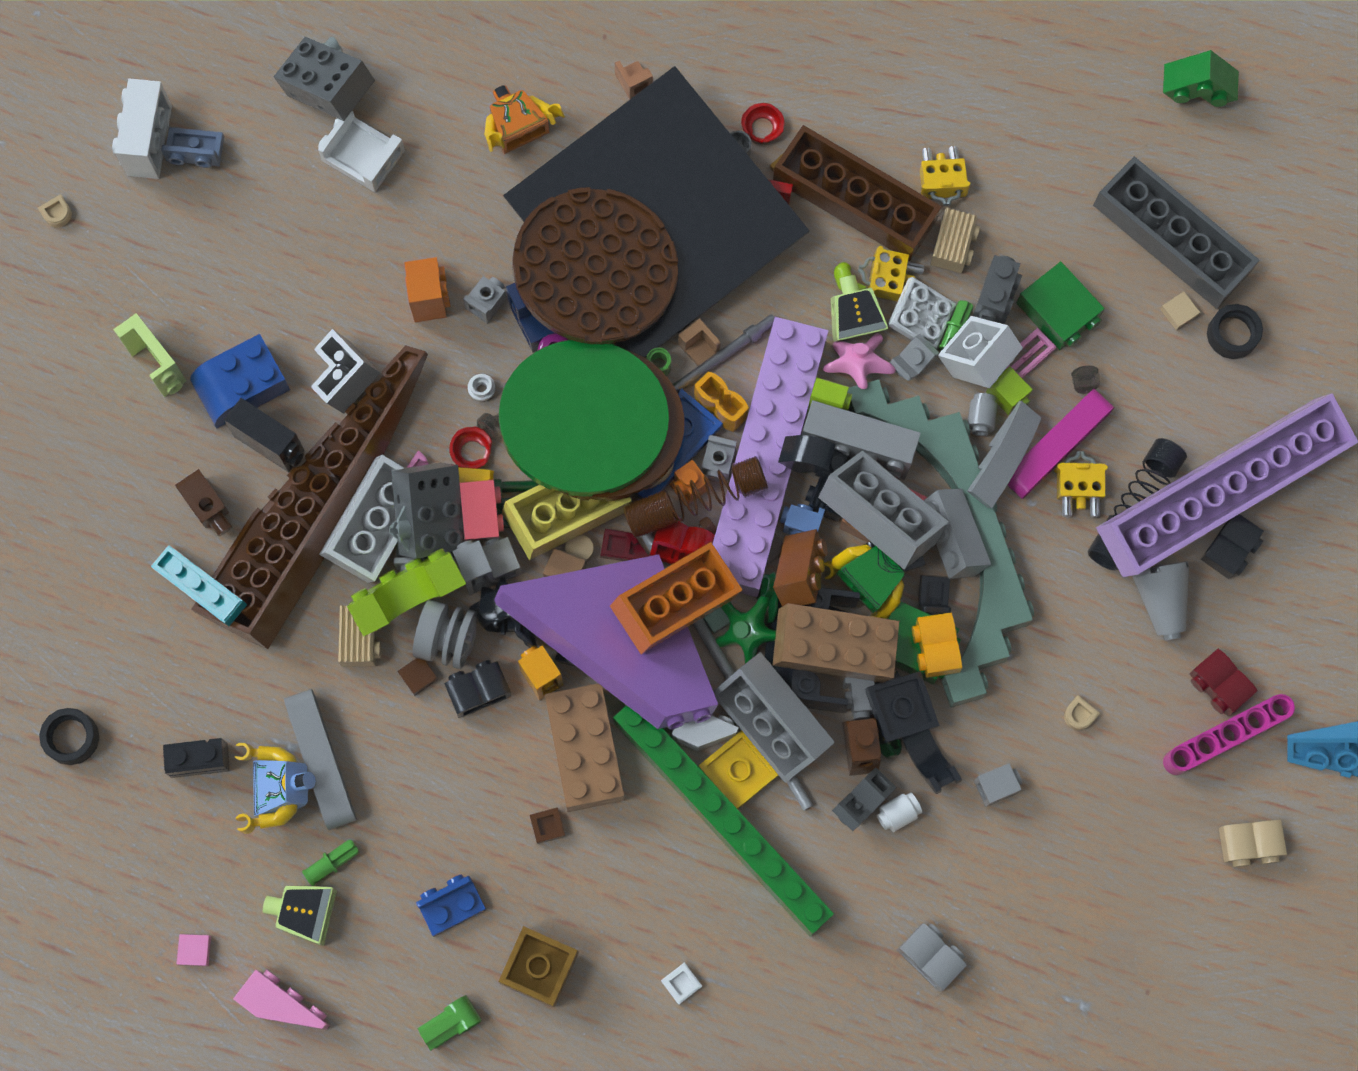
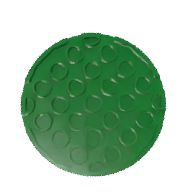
M567 340L546 346L519 364L509 377L500 399V432L503 444L513 462L536 483L547 489H555L573 496H592L593 494L605 492L612 493L637 481L656 462L662 451L668 431V405L658 379L639 358L612 344H587Z

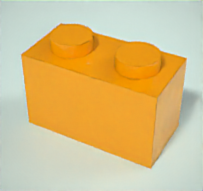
M543 645L537 649L533 646L521 654L522 658L518 660L521 673L539 701L545 697V694L552 693L563 686L562 675Z

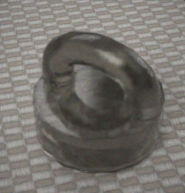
M1081 366L1071 373L1074 389L1077 393L1088 394L1100 385L1099 370L1095 366Z
M483 413L478 418V428L483 429L492 440H496L501 435L499 413L495 416Z

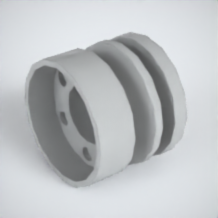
M432 599L427 600L415 633L413 657L432 662L438 652L442 651V664L445 666L449 665L453 657V667L461 670L474 646L477 633V612L469 609L463 619L464 610L462 607H457L452 617L449 618L447 603Z

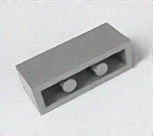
M962 489L936 490L923 500L949 521L936 543L949 579L974 577L991 565Z

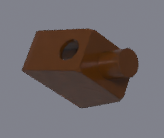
M199 469L175 484L180 494L205 528L211 526L218 536H222L232 529V525L225 517L229 511ZM207 505H213L210 511L204 510Z
M876 718L842 722L849 776L869 774L875 768L879 770L881 750Z

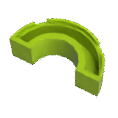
M442 548L430 554L428 559L423 561L420 558H415L406 563V569L396 574L392 570L379 577L381 583L369 590L364 588L351 595L353 601L347 605V608L363 637L386 626L393 619L416 605L434 597H442L464 586L466 581L451 553L445 552Z

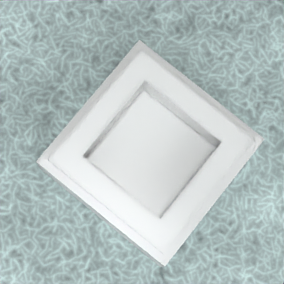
M685 962L661 980L678 1005L702 987Z

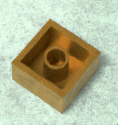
M523 926L498 982L555 1008L579 952L570 946Z

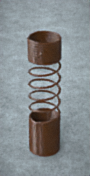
M754 456L732 464L731 469L737 498L730 489L721 470L718 469L717 473L723 503L717 496L707 475H704L709 508L703 501L693 480H690L696 514L689 506L679 485H677L676 490L682 519L675 511L666 490L640 500L637 499V501L624 504V513L633 536L638 538L648 533L656 532V530L664 529V527L672 526V524L675 525V523H678V520L683 522L685 516L682 499L691 514L696 517L698 515V505L695 492L705 509L711 511L712 501L709 487L719 504L725 506L726 497L723 482L736 501H739L740 498L738 484L745 498L752 496V494L760 493V491L768 490L767 481L758 458Z

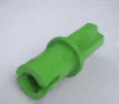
M958 301L951 320L947 321V330L938 347L941 351L969 319L973 305L968 301Z
M347 840L330 853H323V858L307 869L302 870V873L310 885L314 886L333 871L337 873V868L358 855L359 850L352 840Z

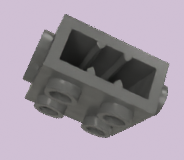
M994 255L972 316L1005 324L1014 302V295L1022 278V274L1018 273L1021 263L1015 262L1009 256Z

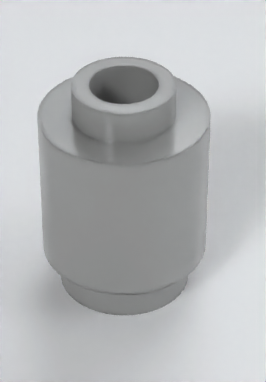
M977 393L974 394L973 400L970 401L968 424L972 434L987 436L989 432L995 430L998 404L995 402L996 397L994 395Z

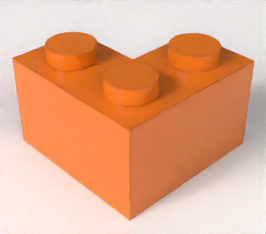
M437 257L404 262L407 294L414 322L447 318L446 308L451 307L444 266H439Z

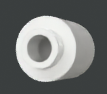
M912 793L907 795L901 794L880 806V813L877 815V818L885 830L890 829L892 832H895L918 819L922 809Z

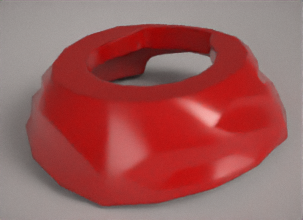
M758 103L750 106L742 114L741 125L743 131L751 139L759 143H768L778 138L784 132L785 121L783 114L778 108L769 103ZM757 119H767L773 126L772 132L765 136V138H759L752 134V124Z
M476 426L458 430L452 437L449 447L452 461L459 468L479 469L489 460L492 439L483 429ZM468 442H477L482 447H485V455L483 459L467 461L462 457V447Z

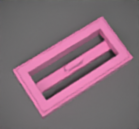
M1038 328L1020 344L1024 349L1037 337L1040 341L1011 367L1016 372L1021 365L1044 345L1048 348L1021 372L1017 373L1022 379L1056 349V346Z

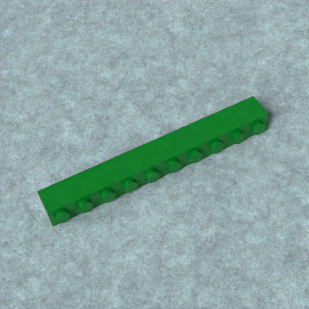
M627 705L613 717L617 728L810 937L834 915L826 904L663 728L657 729Z

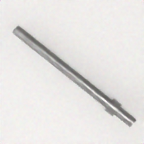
M770 314L758 324L750 325L743 330L744 334L675 382L673 386L677 393L680 392L681 388L683 390L748 343L753 344L762 338L761 334L773 326L775 317Z

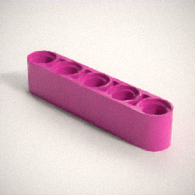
M1094 388L1023 457L1007 486L1021 499L1025 498L1115 407Z
M1284 694L1275 695L1191 738L1165 754L1163 758L1164 768L1172 775H1181L1267 731L1293 715L1295 711L1293 700ZM1273 703H1277L1282 707V716L1274 712ZM1249 716H1253L1258 720V728L1251 727L1248 722ZM1224 728L1233 732L1234 741H1229L1224 737ZM1199 741H1204L1208 744L1210 748L1209 754H1204L1199 750ZM1174 754H1179L1184 758V767H1179L1175 764L1173 760Z

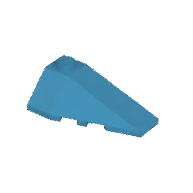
M1358 721L1287 735V762L1317 770L1326 768L1340 772V776L1348 778L1351 775L1358 777Z

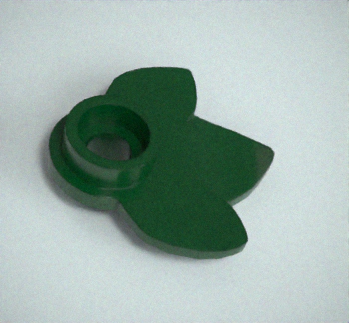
M774 572L770 575H764L758 597H756L757 600L760 596L769 598L764 618L765 625L775 620L778 611L779 600L773 588L776 573Z

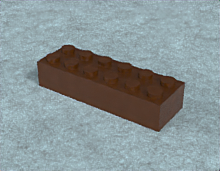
M802 125L774 167V181L793 184L792 192L888 249L908 254V261H911L938 220L942 208L941 205L805 125Z

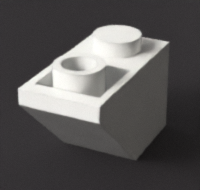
M711 715L710 719L701 723H695V721L686 722L681 727L673 730L671 738L675 742L698 752L730 740L737 734L739 727L734 726L735 722L726 716L719 715L716 718Z

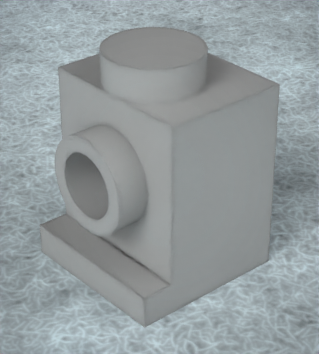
M483 276L470 294L464 297L465 309L488 324L507 299L504 284L495 277H491L489 280ZM487 291L490 293V296L484 297L483 294Z
M713 435L709 436L701 467L702 473L707 475L709 480L719 482L718 469L721 470L725 479L728 480L737 441ZM719 456L723 457L724 459L718 462L715 461L713 457Z
M850 677L845 678L842 683L843 689H849L848 692H845V699H848L846 709H851L854 720L870 719L873 712L865 689L874 685V681Z

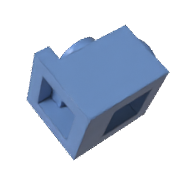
M791 504L790 508L785 506L780 522L784 523L783 533L792 535L817 529L818 532L825 509L819 508L817 513L813 511V508L804 504H797V506Z

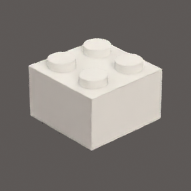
M970 316L938 354V357L953 378L990 388L1008 365L1013 362L1023 347L1008 325Z

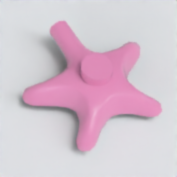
M875 333L865 344H852L841 340L833 342L832 346L840 358L823 367V371L828 373L849 374L861 389H867L868 374H893L896 372V369L892 364L874 353V350L883 341V337L879 333Z

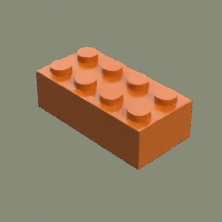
M712 542L622 593L613 601L610 608L642 655L732 601L742 591V588Z

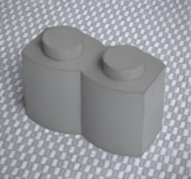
M922 923L897 951L937 991L941 992L967 966L963 961L965 956L954 945L948 947L941 940L943 934L933 924L927 926L925 923Z

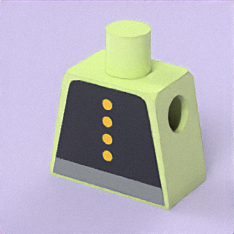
M856 275L839 278L843 294L831 298L833 342L887 330L888 325L873 289L859 290Z
M285 886L282 898L266 896L263 904V913L278 916L276 928L324 946L337 890L332 887Z

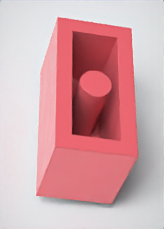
M494 480L460 483L464 540L474 541L499 538V532L504 531L502 514L497 515L496 504L501 503L500 486L494 487Z

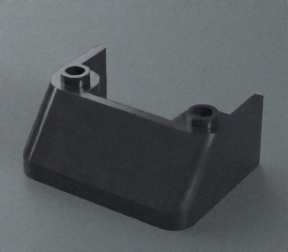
M821 588L818 590L816 603L802 606L828 610L831 605L855 609L860 599V593ZM780 601L778 604V610L782 607ZM778 611L775 620L768 624L769 629H777ZM775 641L766 642L764 657L808 709L837 713L845 712L848 699L820 696V680L813 672L773 666Z

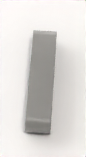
M309 689L284 698L304 763L307 766V772H312L315 776L316 782L313 790L328 831L356 821V815L313 690Z

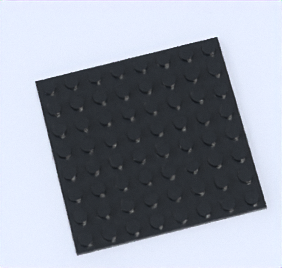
M676 66L672 67L503 195L523 222H525L526 218L535 208L550 197H556L568 192V190L585 187L622 192L642 202L664 223L665 229L674 242L677 251L678 280L675 292L669 306L657 322L643 333L619 342L625 350L634 352L644 358L647 357L652 349L662 346L810 232Z

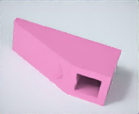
M267 969L264 973L255 970L233 998L255 1017L324 1030H327L330 1026L324 1021L327 1017L325 1013L314 1005L310 1009L301 1003L304 998L291 987L285 991L278 985L280 979Z

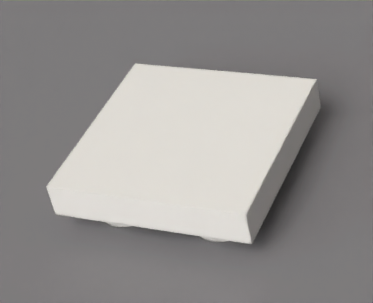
M914 277L908 278L888 322V326L910 340L921 334L937 349L947 327L946 323L950 320L956 303Z

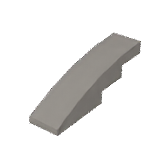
M1022 401L1017 403L988 445L991 447V450L979 465L980 473L967 490L968 493L987 508H993L1008 485L1041 421V417Z

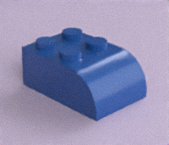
M260 334L204 362L190 376V381L216 429L226 424L224 419L240 398L257 408L290 391L283 374Z

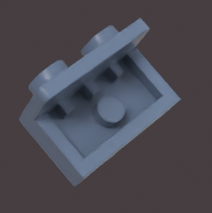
M169 127L167 143L162 145L161 151L166 161L174 165L189 163L202 168L220 166L224 135L223 132Z

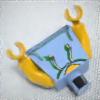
M246 743L236 744L238 747H246L247 749L245 756H234L236 759L249 761L252 757H257V760L253 761L254 816H259V818H251L247 814H239L235 819L237 821L248 820V824L246 827L238 828L237 830L244 834H250L258 826H260V829L287 824L296 814L297 809L307 804L308 789H312L316 782L314 774L309 771L307 772L306 764L297 763L296 757L284 748L259 746L257 749Z

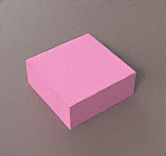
M179 934L177 965L209 966L211 936Z

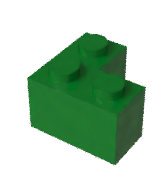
M1212 50L1164 64L1163 93L1176 103H1186L1190 99L1202 97L1214 107H1222L1229 102L1238 100L1239 71Z

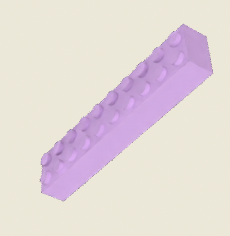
M779 317L774 318L735 461L736 464L756 456L767 481L768 490L760 491V493H755L745 498L738 484L739 501H736L727 490L726 504L722 508L713 541L714 547L742 588L740 593L758 597L792 471L778 463L785 436L801 435L828 334V330ZM732 473L729 482V487L732 490L735 497L737 498V492Z
M1331 393L1316 398L1097 526L1096 529L1122 577L1138 575L1357 444L1358 440L1334 395Z

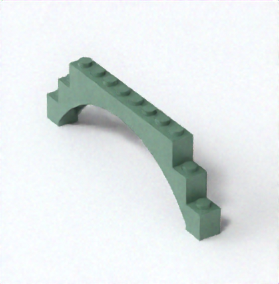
M879 379L868 382L867 389H861L858 385L850 387L847 392L853 394L849 406L850 412L920 432L915 451L936 469L950 489L963 490L991 565L980 572L977 615L970 640L961 658L962 670L960 673L945 675L941 682L950 708L982 699L986 695V689L989 686L983 672L980 673L979 670L1007 661L1012 649L1008 637H1003L1002 634L1029 626L1033 620L1034 609L1031 601H1026L1024 596L1025 584L1021 574L1016 573L1014 552L1012 548H1008L1004 539L1007 537L1003 522H998L995 513L997 512V504L995 503L993 508H987L967 492L980 473L977 462L979 461V453L977 447L971 445L968 437L970 435L969 424L966 419L962 420L960 412L928 421L930 419L929 409L926 403L922 404L920 396L887 404L890 403L889 394L886 387H881Z

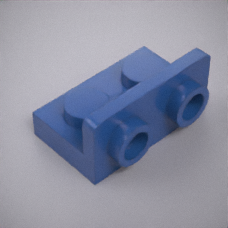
M460 874L446 882L447 887L439 891L436 888H432L420 895L421 900L417 901L416 904L433 937L486 911L470 876L464 878Z

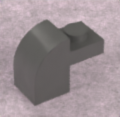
M875 768L832 811L843 824L854 831L897 787Z

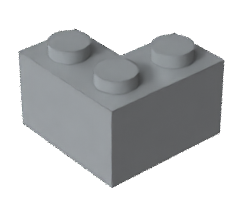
M332 329L314 349L329 367L311 387L328 405L344 414L350 405L377 378L380 372L347 338Z
M501 537L493 538L487 541L484 547L481 546L480 541L473 543L472 540L459 544L457 549L452 551L457 566L466 581L465 585L469 595L481 591L482 587L489 588L497 585L503 577L509 580L522 574L508 537L501 539Z

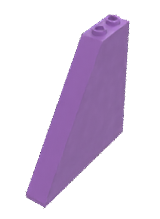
M659 555L500 586L494 599L497 606L657 729L665 727L676 729L686 722L695 721V723L707 721L718 706L688 627L641 655L610 608V605L619 595L665 569Z

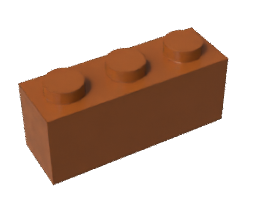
M817 529L784 537L773 586L782 607L788 603L795 605L816 603L818 590L821 589V574L825 570L824 559L828 555L826 541L820 538Z

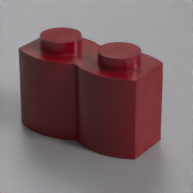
M1219 648L1189 673L1192 677L1191 683L1201 693L1206 692L1212 699L1210 702L1213 708L1220 714L1225 713L1227 716H1230L1258 691L1254 684L1238 670L1231 659Z

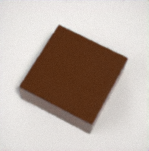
M418 658L397 671L414 696L438 680L426 661Z
M558 807L530 815L537 844L565 837Z

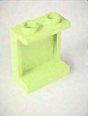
M137 313L113 329L132 357L144 348H147L161 367L151 373L150 378L164 397L168 394H175L182 388L186 382L185 377Z

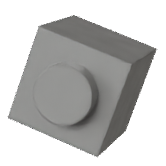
M1010 763L978 776L974 783L985 807L1019 793L1021 791L1022 779L1017 769H1012Z

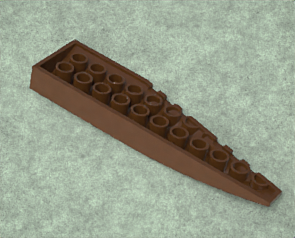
M405 345L382 370L383 376L380 380L373 384L371 383L364 390L366 395L357 405L352 403L345 411L347 416L340 424L335 422L305 455L306 461L289 472L287 475L289 480L278 491L275 488L268 496L269 502L261 510L257 508L251 514L212 578L247 604L233 623L228 627L197 602L192 607V611L249 642L269 649L324 560V557L319 554L376 457L384 455L428 356L426 351Z

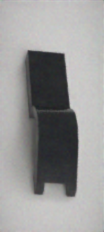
M898 671L894 672L893 679L901 677ZM930 730L902 738L912 762L935 794L940 793L942 787L953 781L956 784L962 781L955 766H952L939 750Z

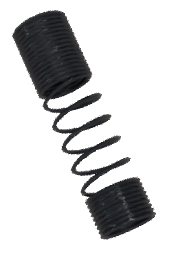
M1165 438L1156 439L1142 461L1144 469L1137 470L1135 473L1137 481L1130 482L1128 484L1130 492L1121 495L1123 504L1116 505L1114 507L1115 514L1109 515L1106 521L1118 515L1116 512L1117 507L1121 506L1126 509L1131 507L1125 504L1123 500L1125 495H1132L1139 502L1141 500L1138 497L1147 498L1132 492L1130 486L1133 483H1139L1151 494H1154V492L1144 485L1150 486L1157 491L1160 490L1152 484L1140 481L1138 478L1139 472L1146 471L1150 477L1163 485L1171 484L1168 478L1175 477L1187 458L1185 450L1171 440ZM1151 473H1154L1164 478L1168 483H1165L1157 479ZM1098 533L1087 551L1089 557L1106 569L1119 570Z

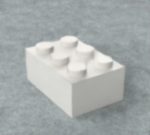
M128 78L127 88H124L122 91L123 110L117 117L119 132L118 137L113 140V154L117 156L119 164L123 167L127 176L159 179L163 160L161 148L162 145L166 144L172 105L161 82Z

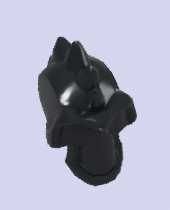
M506 578L500 579L495 590L482 587L480 600L469 607L470 610L477 612L479 624L487 632H496L502 635H506V632H515L517 637L523 640L528 648L535 646L537 649L538 644L536 643L535 634L495 603L494 599L500 586L508 584Z

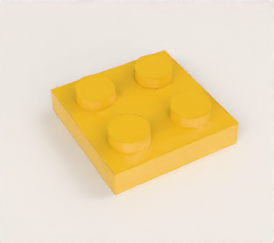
M742 730L698 765L737 809L779 776Z

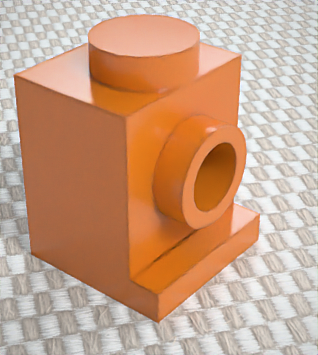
M693 460L675 471L674 480L669 484L676 494V486L679 485L688 504L694 501L690 480H693L700 495L707 492L704 474Z

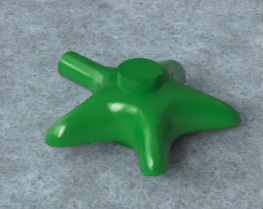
M760 596L755 605L747 612H740L731 602L720 607L727 615L730 626L723 635L715 639L719 647L739 645L744 653L745 664L756 656L761 644L775 641L776 630L769 629L764 624L769 598Z

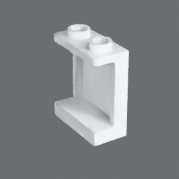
M351 111L345 121L338 118L335 120L332 131L321 139L318 151L324 163L371 191L376 192L405 152L403 141L394 134L391 138L385 136L355 118L353 111Z

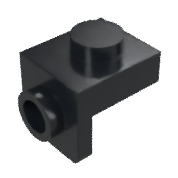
M920 575L918 609L929 615L951 613V607L948 606L950 588L948 576Z

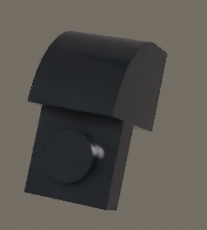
M807 435L785 436L778 463L796 473L814 472L828 479L830 474L846 463L847 456L835 450V444L827 440Z

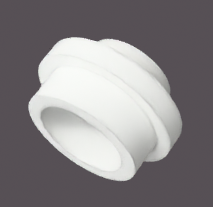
M486 374L473 376L468 383L469 395L477 401L489 400L495 393L494 380ZM480 385L487 387L484 392L477 391V387Z

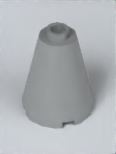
M1188 561L1150 567L1138 575H1133V580L1157 636L1163 635L1164 640L1181 638L1180 632L1186 631Z

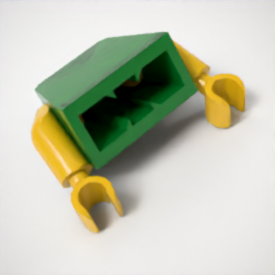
M866 544L848 547L833 557L832 561L824 563V567L828 566L831 570L830 575L825 577V579H830L837 574L853 592H859L860 600L872 612L869 616L887 619L899 606L904 590V583L901 579L905 573L895 561L877 546L872 548Z

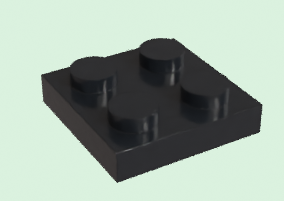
M921 671L872 685L865 689L883 744L940 726Z

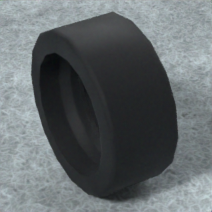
M1240 304L1226 305L1219 309L1208 324L1207 338L1212 349L1222 357L1229 359L1243 358L1250 354L1262 339L1263 334L1262 321L1257 313L1248 306ZM1226 318L1241 320L1250 330V339L1247 343L1240 346L1228 343L1220 334L1219 327L1221 322Z
M59 709L50 714L43 722L39 733L40 745L46 755L60 764H80L90 758L97 749L99 742L98 727L92 718L78 709ZM67 720L80 722L86 730L85 743L79 750L73 753L60 752L53 744L52 737L55 729L59 724Z

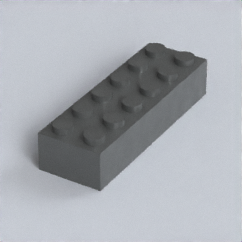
M1135 156L1099 192L1093 204L1095 208L1216 309L1245 280L1260 261Z

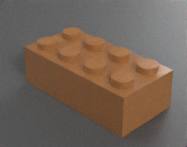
M788 603L778 610L773 666L886 682L894 678L899 621Z
M598 683L545 694L567 812L624 801V793L602 686Z

